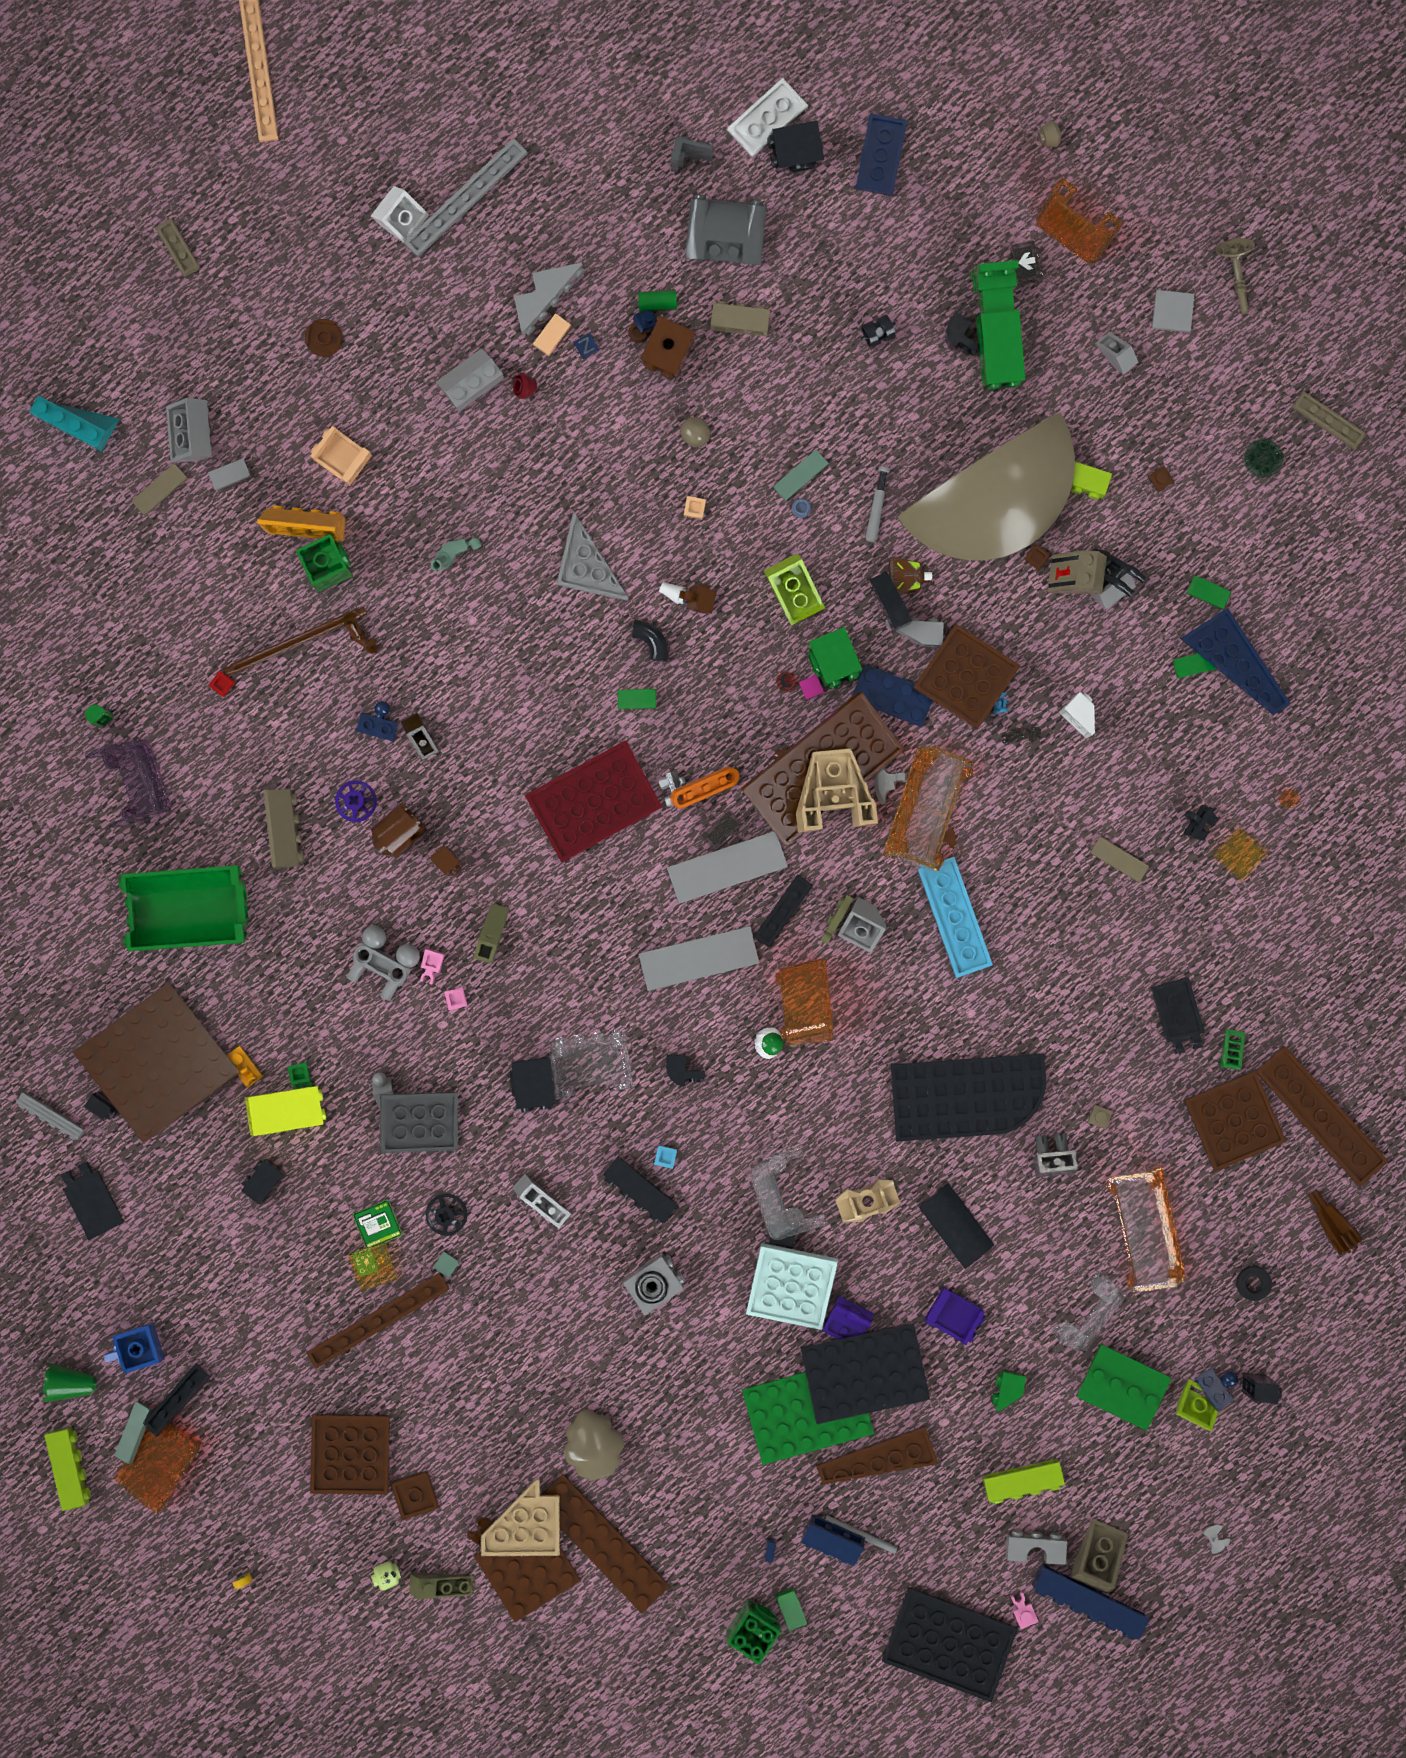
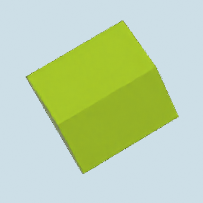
M1188 1379L1178 1399L1176 1415L1211 1432L1218 1411L1215 1410L1208 1398L1190 1389V1386H1193L1202 1391L1198 1383Z

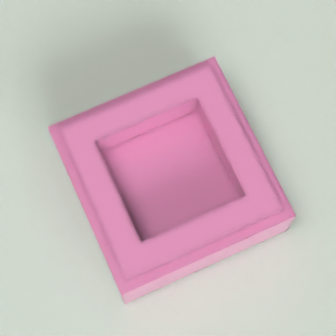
M463 987L444 992L448 1010L468 1006Z

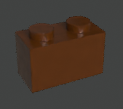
M445 845L430 857L432 862L446 876H455L462 870L460 866L463 863Z

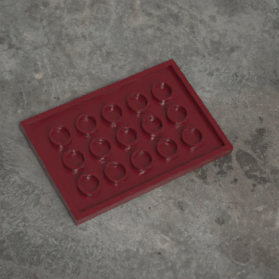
M626 740L525 795L561 863L663 808Z

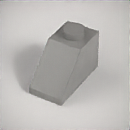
M1111 332L1095 343L1111 365L1123 374L1138 363L1132 346Z

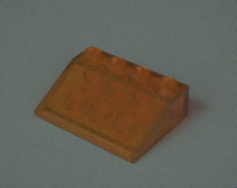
M170 1423L158 1437L146 1427L133 1463L127 1464L124 1462L114 1480L141 1504L159 1514L166 1506L204 1443L173 1423Z

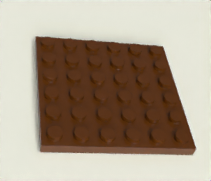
M170 983L164 985L73 1051V1054L143 1144L239 1074L236 1067Z

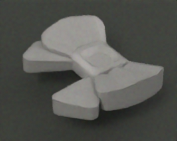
M1214 1524V1526H1209L1202 1531L1211 1543L1212 1553H1219L1225 1546L1228 1547L1230 1544V1538L1220 1540L1218 1538V1533L1222 1529L1221 1525Z

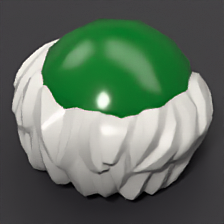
M772 1027L761 1030L756 1035L755 1049L765 1059L777 1056L783 1048V1039L779 1030Z

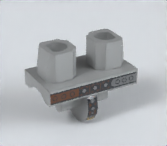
M669 772L665 774L666 777L659 780L661 789L670 788L671 793L675 789L688 784L684 776L678 777L677 772ZM671 795L665 797L667 807L674 806L670 801Z

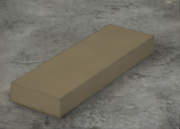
M172 218L155 227L184 278L200 269L198 262Z
M174 463L135 497L132 502L146 516L188 478Z
M1102 837L1098 838L1090 851V854L1140 883L1149 868L1147 864Z

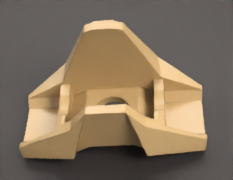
M877 1179L874 1184L861 1189H846L835 1199L843 1223L863 1222L869 1216L878 1213L886 1214L900 1204L893 1180ZM865 1196H871L874 1200L870 1207H866L862 1203V1199Z

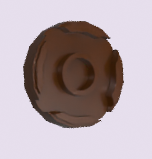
M318 319L307 327L305 343L314 355L329 357L336 354L341 348L343 334L340 327L334 321Z

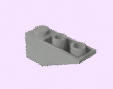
M911 618L912 622L910 625L896 630L899 634L922 647H941L943 644L944 622H939V619H927L926 622L920 621V618ZM886 620L885 625L891 628L888 621Z

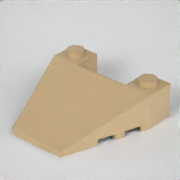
M851 749L812 753L796 811L798 833L823 829L821 811L851 808L853 827L870 826L878 823L876 803L871 798L867 789L868 786L862 778L861 770Z

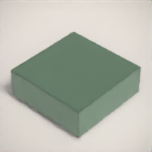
M443 1251L433 1268L449 1278L460 1261Z

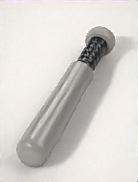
M880 466L878 472H880L877 490H875L865 537L866 541L872 543L877 540L885 495V482L887 474L890 472V468Z

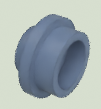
M797 499L792 505V512L798 518L808 516L811 511V505L806 499Z

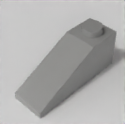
M524 1174L513 1186V1190L520 1199L557 1228H560L571 1215L567 1209L528 1175Z

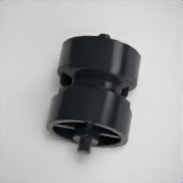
M883 315L877 318L875 323L870 321L861 325L863 336L860 337L861 341L865 340L868 346L873 348L880 345L882 340L887 342L896 338L894 330L896 322L892 323L888 315Z

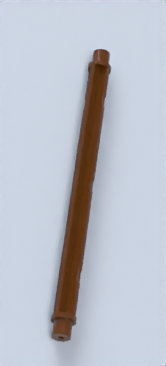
M365 607L356 608L258 653L231 663L230 666L224 668L227 676L237 674L240 671L344 626V622L348 618L361 619V617L367 615Z

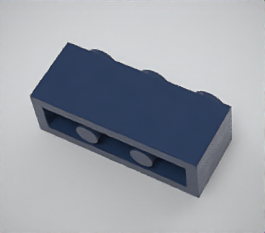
M812 1514L804 1529L801 1543L809 1548L819 1550L827 1556L837 1558L845 1564L855 1566L864 1549L865 1537Z

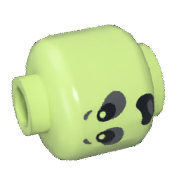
M390 1561L375 1566L373 1570L374 1575H371L374 1587L379 1586L381 1590L398 1585V1579L401 1578L396 1563L393 1564Z

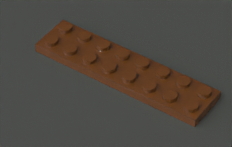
M1282 1046L1256 1070L1258 1076L1357 1186L1361 1187L1388 1162L1383 1154L1285 1046Z
M563 1473L541 1494L559 1495L560 1529L641 1614L670 1587Z

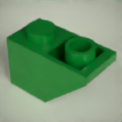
M1002 1369L1001 1373L997 1374L995 1385L998 1386L1000 1392L999 1394L993 1393L992 1404L996 1411L1003 1410L1023 1396L1026 1381L1025 1374Z

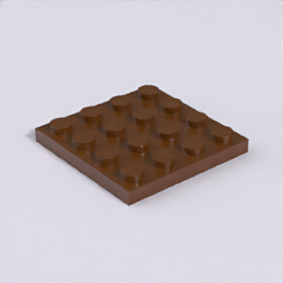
M955 624L913 689L978 730L1021 665Z
M1255 1070L1184 1100L1215 1172L1286 1142Z
M313 1414L311 1424L310 1494L388 1495L390 1415Z
M561 1547L559 1556H481V1551L474 1555L514 1622L519 1621L581 1581Z

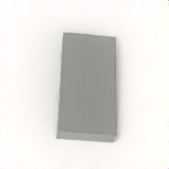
M244 458L208 472L215 491L251 477Z

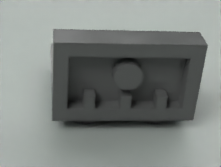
M676 137L671 156V171L678 173L679 168L684 167L685 156L712 162L713 146L705 141L695 142L688 137Z

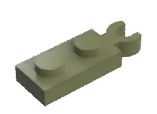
M846 895L845 898L841 897L835 906L838 908L836 914L831 913L826 922L829 926L821 938L822 942L828 944L853 901V898Z

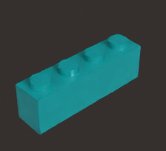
M37 396L29 411L34 417L100 452L103 451L119 421V418L50 402L40 396Z

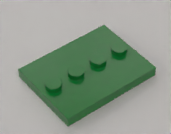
M1100 1343L1076 1397L1147 1431L1172 1378Z

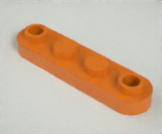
M730 766L724 767L675 789L671 793L670 801L677 808L690 806L736 785L739 780V772Z

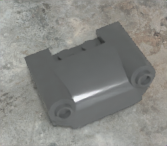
M695 194V198L690 200L685 258L761 265L767 206L763 205V201L752 200V203L706 199V195Z

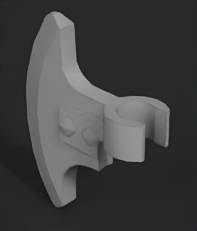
M885 766L877 772L874 788L881 805L886 803L887 793L891 790H896V782H908L906 773L888 774Z

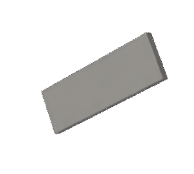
M773 831L667 867L678 902L681 904L787 868L788 866L778 836Z
M750 926L639 954L648 991L759 964Z

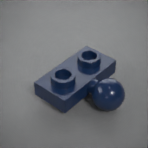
M380 701L375 705L376 716L365 713L360 714L356 731L393 742L399 723L384 719V716L390 711V706L387 702Z
M1211 1367L1194 1378L1216 1411L1234 1401L1225 1388L1226 1386L1233 1387L1237 1384L1238 1377L1234 1372H1225L1222 1380H1220Z

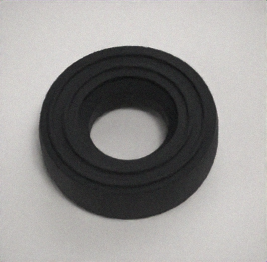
M1248 1266L1238 1274L1236 1286L1238 1292L1244 1298L1250 1301H1259L1269 1295L1272 1288V1280L1265 1269L1259 1266ZM1251 1276H1257L1261 1280V1287L1256 1291H1251L1247 1287V1280Z

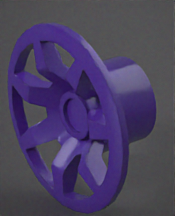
M350 781L338 790L335 805L338 813L344 819L351 822H361L368 819L374 813L377 798L374 790L367 783ZM352 784H360L363 787L359 792L354 791ZM349 786L350 792L346 795H340L343 789ZM366 788L371 791L373 798H364L363 793ZM339 798L344 799L345 806L342 809L339 807ZM373 801V807L369 812L364 804ZM351 809L353 818L347 817L343 811ZM360 809L367 814L362 818L356 819L357 811Z

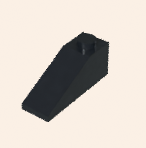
M885 572L869 579L892 632L910 625L912 622L911 617L889 574Z

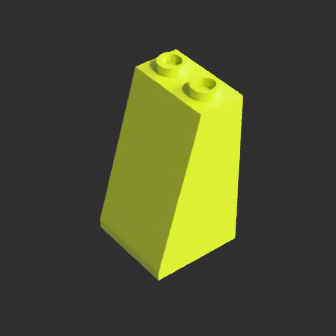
M318 1086L245 1097L250 1135L258 1136L323 1125L326 1115L324 1108L321 1109L320 1101H323L322 1090H318Z

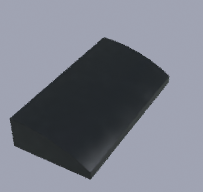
M949 1183L918 1205L919 1209L964 1269L972 1265L994 1246V1243Z

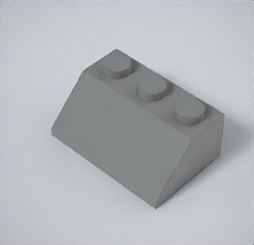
M481 348L436 381V383L456 410L460 412L504 380V376L494 361Z
M185 398L166 406L171 463L199 461L211 457L212 447L210 445L207 400Z

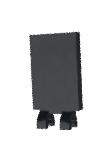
M1189 977L1151 987L1166 1043H1173L1175 1055L1185 1052L1182 1042L1190 1039L1193 1049L1204 1047L1200 1034L1205 1033Z
M87 1161L78 1166L83 1174L82 1176L75 1179L71 1170L60 1176L67 1184L63 1191L88 1240L124 1223V1220L100 1172L93 1173Z

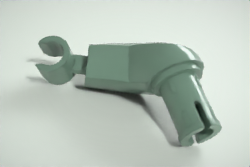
M474 537L468 541H465V538L447 542L431 562V568L434 571H440L442 568L450 567L456 555L468 551V546H471L473 550L481 547L480 540Z

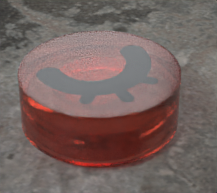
M782 672L778 675L776 683L780 690L790 691L794 688L796 679L792 673Z

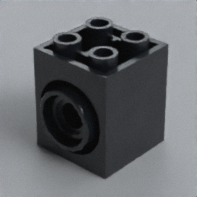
M818 120L775 128L771 130L767 137L768 148L773 151L772 157H770L772 168H776V172L787 170L789 172L805 171L815 168L816 165L824 161Z
M552 1057L520 1060L511 1063L510 1086L512 1096L515 1097L516 1109H521V1112L533 1111L534 1107H540L541 1110L552 1109L553 1105L557 1104Z

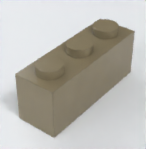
M718 301V303H713L710 330L767 337L770 310L764 306L752 308L742 303L729 305L728 302Z

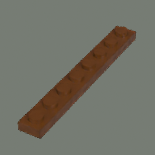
M438 1273L308 1350L306 1354L315 1369L445 1293L450 1288L442 1274Z

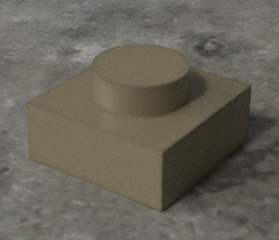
M1094 1105L1088 1123L1107 1129L1113 1111Z

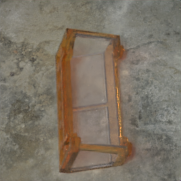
M937 746L917 747L908 775V782L905 784L883 856L929 871L940 870L944 863V858L939 851L961 783L971 777L974 762Z
M1160 1165L1110 1176L1107 1181L1108 1192H1111L1116 1197L1131 1268L1127 1276V1284L1131 1287V1292L1177 1287L1186 1279L1163 1166Z

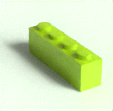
M1075 462L1071 492L1076 494L1083 492L1088 494L1089 498L1099 500V498H1103L1106 495L1112 473Z
M72 1426L49 1431L44 1436L61 1509L65 1511L85 1506L91 1498L89 1487L85 1486L86 1471L84 1468L81 1469L80 1461L82 1460V1454L80 1449L77 1450L75 1443L78 1440L75 1430H72Z
M1058 1459L982 1476L987 1499L993 1504L1002 1503L1007 1498L1020 1499L1024 1494L1028 1493L1030 1495H1037L1046 1489L1055 1491L1060 1489V1486L1065 1485Z

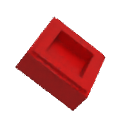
M219 670L208 686L225 697L236 682Z

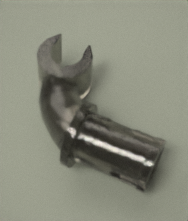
M1014 727L1009 732L1002 734L1001 738L1004 739H1001V741L1005 745L1020 742L1024 738L1037 741V738L1041 739V728L1030 727L1028 729H1020Z

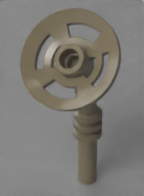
M1235 238L1218 244L1216 253L1220 256L1230 257L1233 261L1236 281L1234 282L1235 293L1238 294L1241 314L1244 315L1248 314L1249 310L1245 293L1247 292L1246 282L1243 280L1240 258L1242 255L1251 252L1255 247V243L1250 239Z

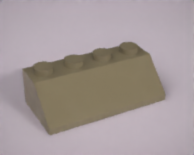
M291 789L263 790L272 867L281 869L301 866V862L304 861L303 850L299 849L302 836L301 832L297 831V824L300 823L299 813L295 812L294 806L298 803L297 795Z

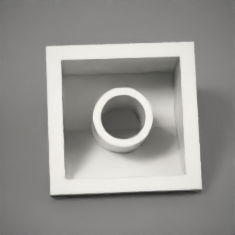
M395 186L392 187L371 215L380 226L403 243L429 216L405 190Z
M1079 692L1059 713L1087 739L1095 733L1094 704L1091 703L1093 700L1089 695Z

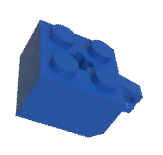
M154 1322L112 1336L115 1344L113 1346L114 1351L104 1355L106 1363L117 1360V1363L121 1364L124 1374L160 1363L165 1359ZM135 1346H140L141 1350H136Z

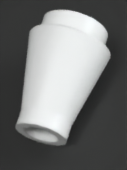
M666 582L662 583L659 590L660 593L676 604L680 603L683 605L686 600L679 598L680 590L686 591V587Z

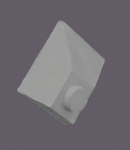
M858 897L837 936L872 953L887 926L877 908Z

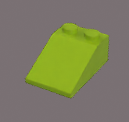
M798 553L763 570L791 626L825 609Z

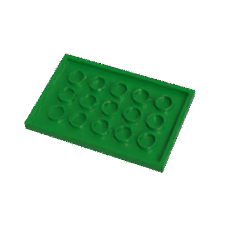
M806 1372L742 1389L762 1465L874 1435L869 1413L816 1424Z

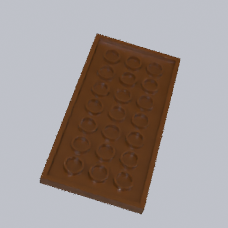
M861 691L741 788L786 847L804 833H798L796 811L813 752L851 749L861 770L862 778L866 782L904 751L901 744ZM831 810L821 811V818Z

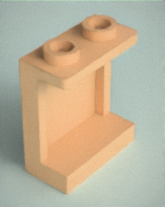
M332 426L330 429L327 428L321 442L315 444L312 448L311 458L350 486L372 454Z

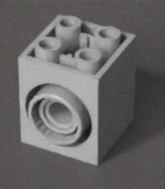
M660 1253L624 1278V1286L644 1315H647L684 1289L685 1279L679 1270L675 1272L673 1269L674 1262L668 1254ZM650 1281H654L657 1284V1286L655 1288L648 1287L647 1283Z

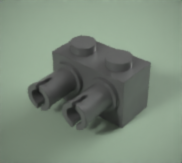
M1065 1133L1054 1135L1057 1152L1052 1153L1049 1152L1048 1137L1046 1135L1035 1137L1038 1154L1033 1158L1036 1177L1073 1174L1078 1170L1075 1150H1068Z

